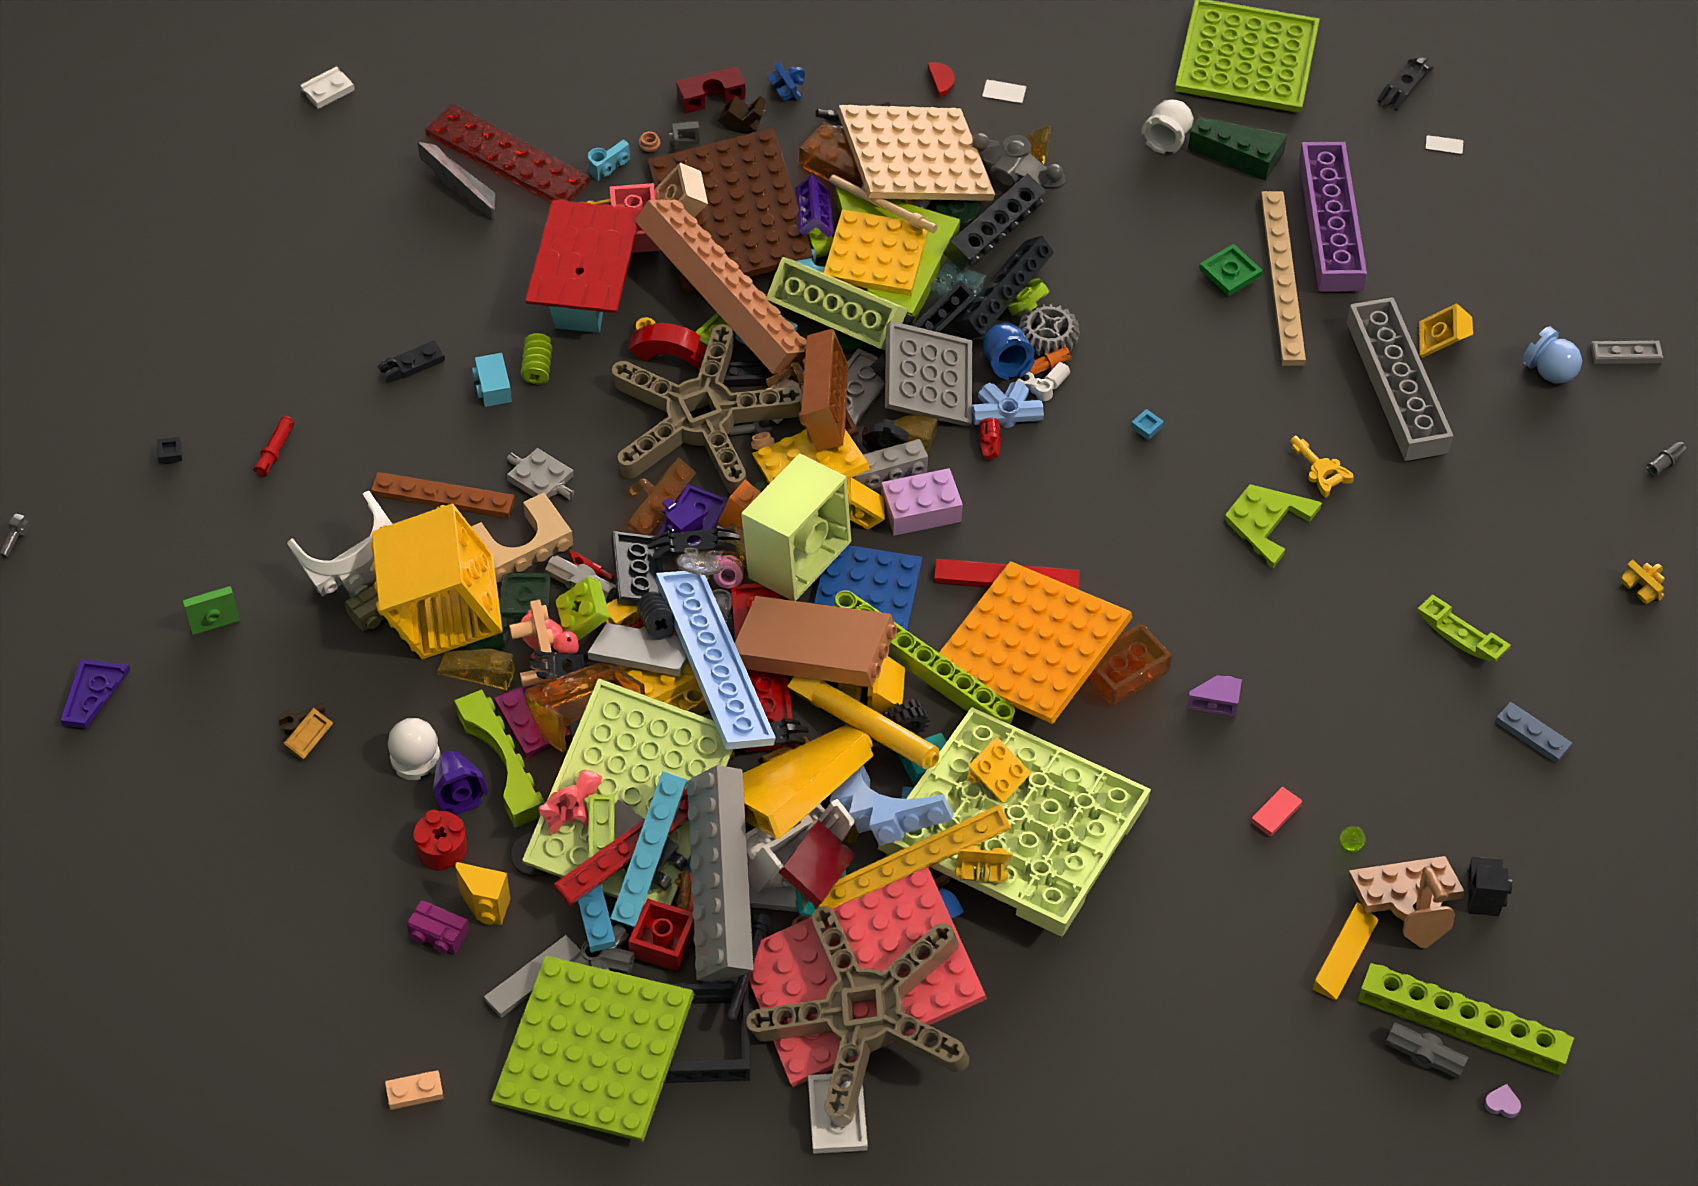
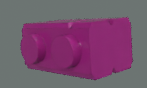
M423 900L420 901L415 909V913L412 914L407 922L408 933L412 940L419 944L429 943L433 945L435 950L443 954L450 952L455 955L470 930L468 919Z

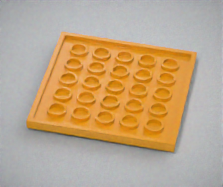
M1010 561L939 653L996 692L997 695L1010 702L1014 707L1053 724L1133 617L1129 610Z

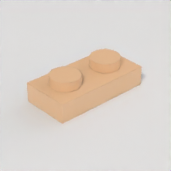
M438 1070L385 1081L390 1110L444 1099Z

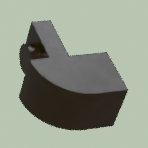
M735 96L724 106L718 121L732 131L743 134L753 133L757 130L766 112L764 107L767 100L760 96L749 106Z

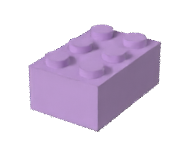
M950 468L881 482L884 510L893 536L962 521L963 504Z

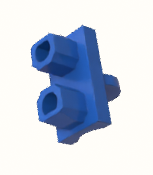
M779 61L775 63L776 71L767 77L774 88L785 83V85L777 89L782 100L785 102L792 97H795L797 101L802 99L803 97L795 84L802 85L804 83V70L800 67H790L789 73H787Z

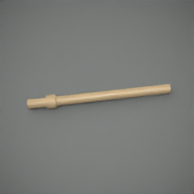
M836 175L831 176L830 183L909 221L910 225L918 229L923 228L931 233L937 231V225L925 220L924 216L918 213L913 214L884 199L869 198L866 190Z

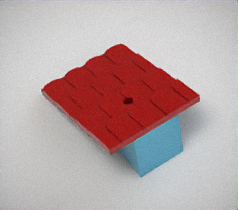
M553 200L531 276L526 304L549 306L555 328L600 333L603 312L616 314L618 312L639 226L635 219L641 212V209L614 207L608 204L595 205L588 202L576 203L567 200Z

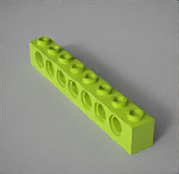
M1373 963L1370 964L1358 1001L1559 1076L1564 1069L1574 1037L1568 1036L1563 1031L1549 1029L1536 1021L1519 1018L1511 1012L1500 1011L1490 1007L1487 1003L1473 1001L1465 998L1460 993H1451L1435 984L1424 983L1408 974H1400L1386 966ZM1385 987H1390L1395 991H1389ZM1411 996H1415L1420 1000H1414L1411 998ZM1436 1006H1442L1445 1010H1441ZM1461 1015H1466L1470 1019H1465ZM1486 1024H1491L1495 1028H1490ZM1512 1034H1518L1521 1038H1517ZM1538 1043H1542L1546 1047H1541Z

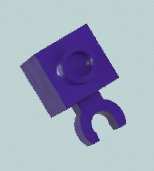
M671 498L662 502V505L666 507L662 510L666 519V531L679 533L703 529V514L688 500L678 507Z

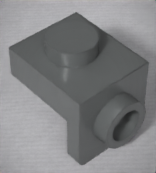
M698 122L672 124L673 133H669V144L674 146L675 152H679V144L699 143Z

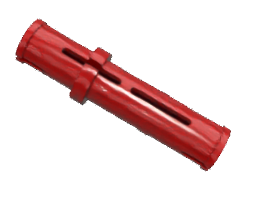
M281 417L267 446L262 448L260 459L253 468V471L257 472L258 476L266 477L272 464L277 462L280 449L295 425V421H292L291 417Z

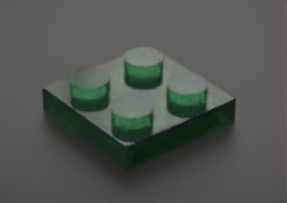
M551 573L503 574L500 598L501 618H523L530 610V601L540 600L541 606L546 605L549 617Z

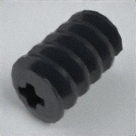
M658 592L644 594L638 601L637 611L648 634L657 639L670 636L674 632V615L662 594Z

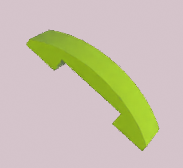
M1433 594L1417 609L1421 617L1442 637L1475 657L1496 662L1511 647V644L1492 632L1486 636L1452 614V606Z

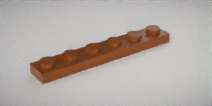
M377 472L371 489L372 496L435 507L453 503L459 511L506 519L510 518L515 502L513 494Z

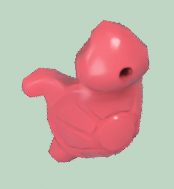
M531 609L522 618L521 622L531 621ZM550 618L545 620L546 629L552 630L554 643L550 644V647L552 646L560 654L577 653L579 649L577 636L572 631L563 632L562 626ZM534 635L522 637L528 646L534 650H539L537 637H534ZM534 653L531 654V656H530L531 659H533V660L537 659V658L534 656Z
M588 770L580 772L576 785H571L554 792L547 802L538 808L539 814L548 822L549 832L556 834L562 824L573 822L576 819L582 822L583 827L588 826L589 815L584 799L596 793L598 786L602 783L601 775Z

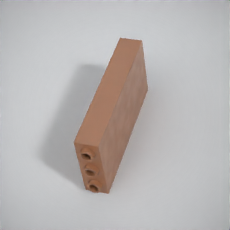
M756 596L735 641V646L745 669L873 687L875 679L880 676L882 662L889 654V645L892 639L896 637L897 626L894 624L891 614Z

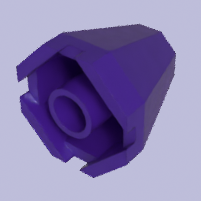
M449 751L441 754L436 762L433 791L440 809L447 811V808L451 809L452 813L461 814L479 807L482 802L481 797L483 794L486 796L489 792L481 771L459 752Z

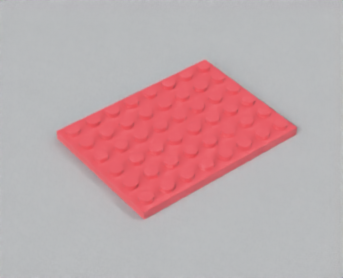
M928 867L832 909L843 928L860 969L867 968L883 972L935 925L946 923L952 927L959 943L957 950L903 998L906 1014L931 1025L987 999ZM812 917L762 939L753 965V971H751L749 978L760 1009L825 999L830 987L837 980L812 922ZM824 922L826 929H830L831 926L829 922ZM835 941L831 947L839 945L841 941ZM930 954L922 955L919 960L928 958ZM844 963L840 969L847 968L850 963ZM910 971L903 972L900 977L908 976ZM876 1000L852 1003L854 1020L877 1016ZM818 1014L810 1016L808 1021L816 1019ZM792 1018L784 1020L782 1025L790 1023ZM915 1029L906 1031L904 1036L914 1033ZM833 1031L773 1040L792 1087L808 1081V1075H821L834 1069L840 1041L836 1038ZM858 1056L850 1057L847 1063L857 1059Z

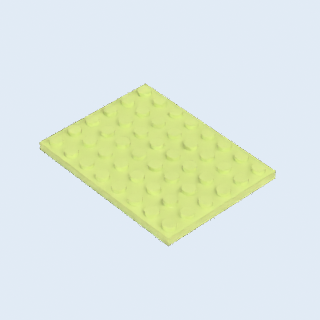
M598 678L549 797L559 789L576 785L580 772L585 770L593 771L602 777V783L593 795L614 794L615 803L619 799L645 819L662 771L689 780L716 765L727 767L733 749H725L713 720ZM589 797L584 799L589 815ZM540 816L522 863L563 878L588 860V842L586 841L588 826L583 827L582 822L576 819L573 822L562 824L556 834H552L549 832L548 822L543 816ZM689 821L668 835L670 839L679 845L676 852L687 858V863L691 857ZM667 861L660 872L672 879V885L665 892L652 882L647 898L672 905L685 869L680 872ZM621 869L601 884L603 893L618 899L627 872Z

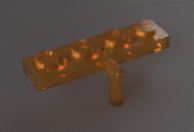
M678 457L655 486L645 478L630 487L631 494L635 495L644 489L649 495L626 523V526L635 534L649 535L664 516L662 510L666 507L662 505V502L668 498L675 501L696 472Z

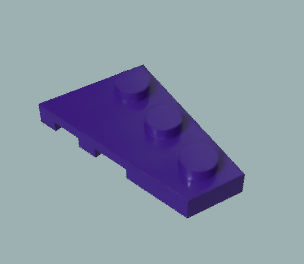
M81 659L60 720L62 726L87 729L130 672L129 665Z

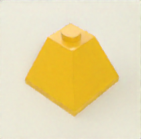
M1456 303L1419 321L1420 356L1424 358L1473 335L1472 316Z

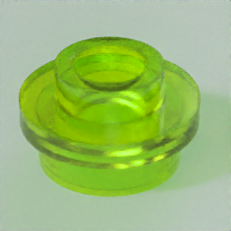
M1350 826L1342 831L1340 842L1344 848L1350 851H1357L1365 845L1366 837L1359 827Z

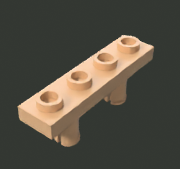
M540 600L530 601L531 621L509 625L512 639L534 635V637H537L540 651L552 652L550 644L554 643L552 630L546 629L545 620L549 619L546 605L541 606ZM542 659V662H548V659ZM539 670L520 673L523 687L545 683L551 700L559 699L561 692L564 691L562 679H541L536 674V672H540Z

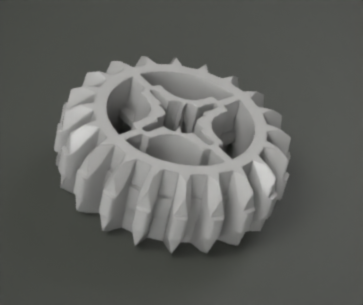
M1052 303L1049 307L1041 304L1040 308L1035 307L1033 310L1026 312L1025 316H1022L1020 319V325L1018 326L1033 346L1037 357L1044 353L1050 354L1064 347H1067L1069 352H1071L1077 344L1080 332L1079 324L1075 320L1074 314H1069L1068 309L1062 310L1060 305L1057 308L1053 307Z

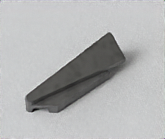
M419 142L420 160L435 171V177L491 220L495 219V193L449 159L438 146Z

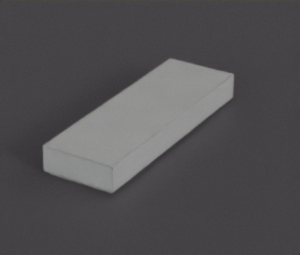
M1592 341L1590 346L1594 364L1662 363L1663 360L1659 341Z

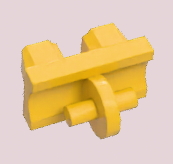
M1632 559L1627 564L1628 570L1621 577L1622 584L1628 589L1633 588L1637 583L1641 584L1643 588L1637 592V596L1644 604H1648L1655 598L1660 601L1664 597L1662 593L1664 587L1661 583L1665 578L1660 574L1663 567L1660 564L1652 567L1646 563L1642 568Z

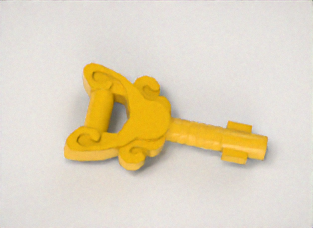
M1294 436L1290 440L1292 449L1297 454L1301 453L1312 464L1308 479L1310 482H1317L1318 489L1325 498L1329 496L1331 488L1340 482L1344 484L1353 483V474L1344 467H1341L1339 460L1319 459L1309 449V444L1304 439L1300 440L1297 436ZM1335 474L1334 476L1326 480L1328 475Z

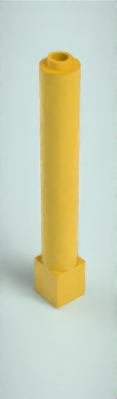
M794 676L787 686L798 697L817 708H822L857 730L867 733L869 737L920 767L930 769L938 763L940 758L938 747L831 686L826 681Z

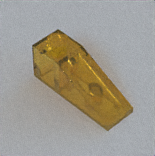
M493 649L445 652L437 673L508 690L515 673L513 654Z

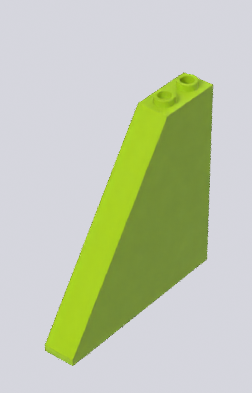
M835 185V202L839 215H841L842 209L905 220ZM884 199L913 214L918 213L924 216L925 220L937 225L935 233L928 232L911 296L862 287V290L907 308V313L915 316L911 324L912 326L947 260L943 252L959 234L960 219L894 199Z

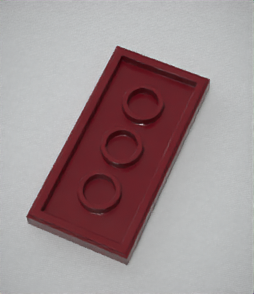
M817 820L779 870V873L815 907H818L823 903L856 854L823 823Z

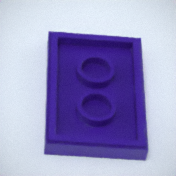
M687 484L676 505L678 507L688 500L703 514L702 530L714 529L719 525L718 520L728 499ZM666 521L657 535L666 531ZM692 537L688 539L687 544L697 546L701 540L698 537ZM692 552V554L700 556L702 552Z

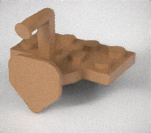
M1445 856L1349 870L1348 879L1365 912L1391 910L1396 917L1404 921V936L1421 948L1429 947L1453 927L1455 913L1451 907H1441L1442 902L1462 899L1464 895V889Z

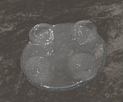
M689 547L685 548L684 554L677 559V565L682 570L696 575H713L725 569L724 563L719 564V561L722 560V553L719 551L698 552L696 548Z

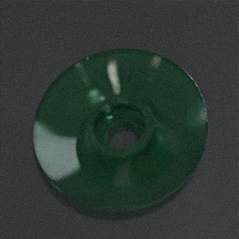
M937 200L936 210L937 213L960 219V223H966L978 215L980 203L979 200Z

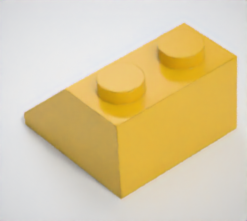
M457 862L455 868L459 891L476 920L487 925H502L510 902L507 873Z

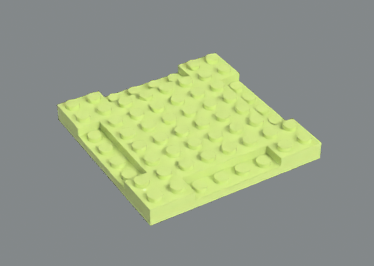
M971 707L939 752L940 758L938 763L934 767L927 769L907 797V799H916L944 794L953 812V820L906 832L902 840L878 845V850L892 855L1000 804L1012 829L976 846L980 847V850L991 851L992 848L1006 849V852L1013 853L1007 869H1003L1008 871L1007 881H1002V883L989 882L988 868L987 882H983V867H980L979 881H975L976 867H974L973 881L960 880V877H955V868L960 867L955 865L958 854L931 866V868L1017 908V916L1063 937L1124 835L1129 833L1148 803L1151 789ZM995 737H998L1031 772L1003 804L982 781L973 784L967 779L968 771L970 770L968 765Z

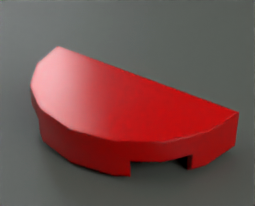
M937 62L928 63V70L938 96L947 95L948 91L954 87V73L944 64Z

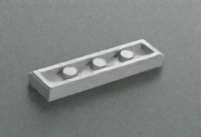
M565 935L484 996L485 1002L502 1018L530 997L545 955L570 961L581 950Z

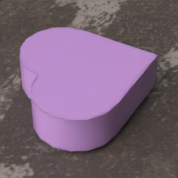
M1505 1084L1487 1095L1484 1106L1491 1114L1501 1113L1504 1117L1514 1118L1520 1111L1521 1103L1510 1087Z

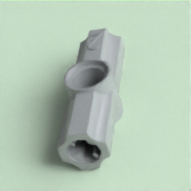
M557 555L555 557L552 556L548 561L545 569L546 575L566 584L568 590L573 588L576 583L591 576V578L593 577L597 581L600 580L606 604L613 601L616 594V585L598 577L591 567L585 564L577 566Z

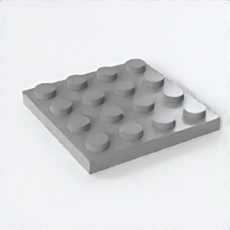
M893 321L886 324L885 408L968 427L972 423V340Z

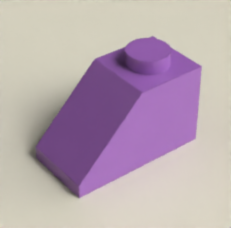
M1219 675L1213 677L1190 691L1187 709L1236 717L1242 679Z

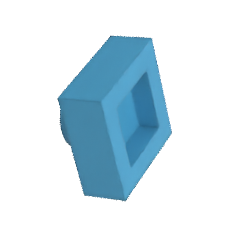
M1147 409L1131 422V428L1147 440L1161 430L1164 425L1163 420Z

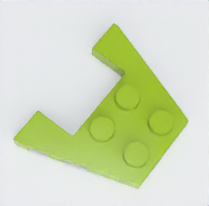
M1250 484L1225 514L1224 520L1243 540L1247 539L1254 547L1253 550L1258 555L1261 554L1267 560V564L1274 568L1284 556L1285 549L1266 538L1288 511L1310 522L1321 509L1322 503Z

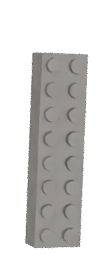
M1394 298L1350 304L1346 323L1404 460L1408 461L1449 453L1453 433Z
M716 765L687 780L690 826L689 842L691 847L690 867L692 869L691 891L693 893L697 980L725 983L753 971L743 773L741 769Z

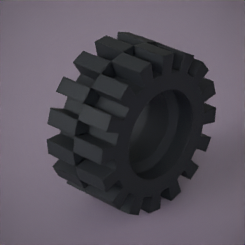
M910 699L909 702L904 700L900 705L896 703L894 708L889 707L888 712L883 713V716L917 736L920 735L919 732L926 730L925 727H928V722H930L922 703L919 700L914 701V699Z

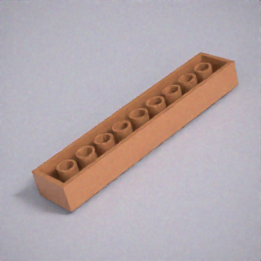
M675 199L648 200L635 219V222L772 374L800 371L804 366L803 359L806 358L804 346L807 344V340L801 337L794 330V326L782 317L779 309L773 306L766 299V295L752 284V280L740 271L738 264L730 260L725 254L724 249L717 245L711 239V235L699 226L697 219L689 215L680 201Z

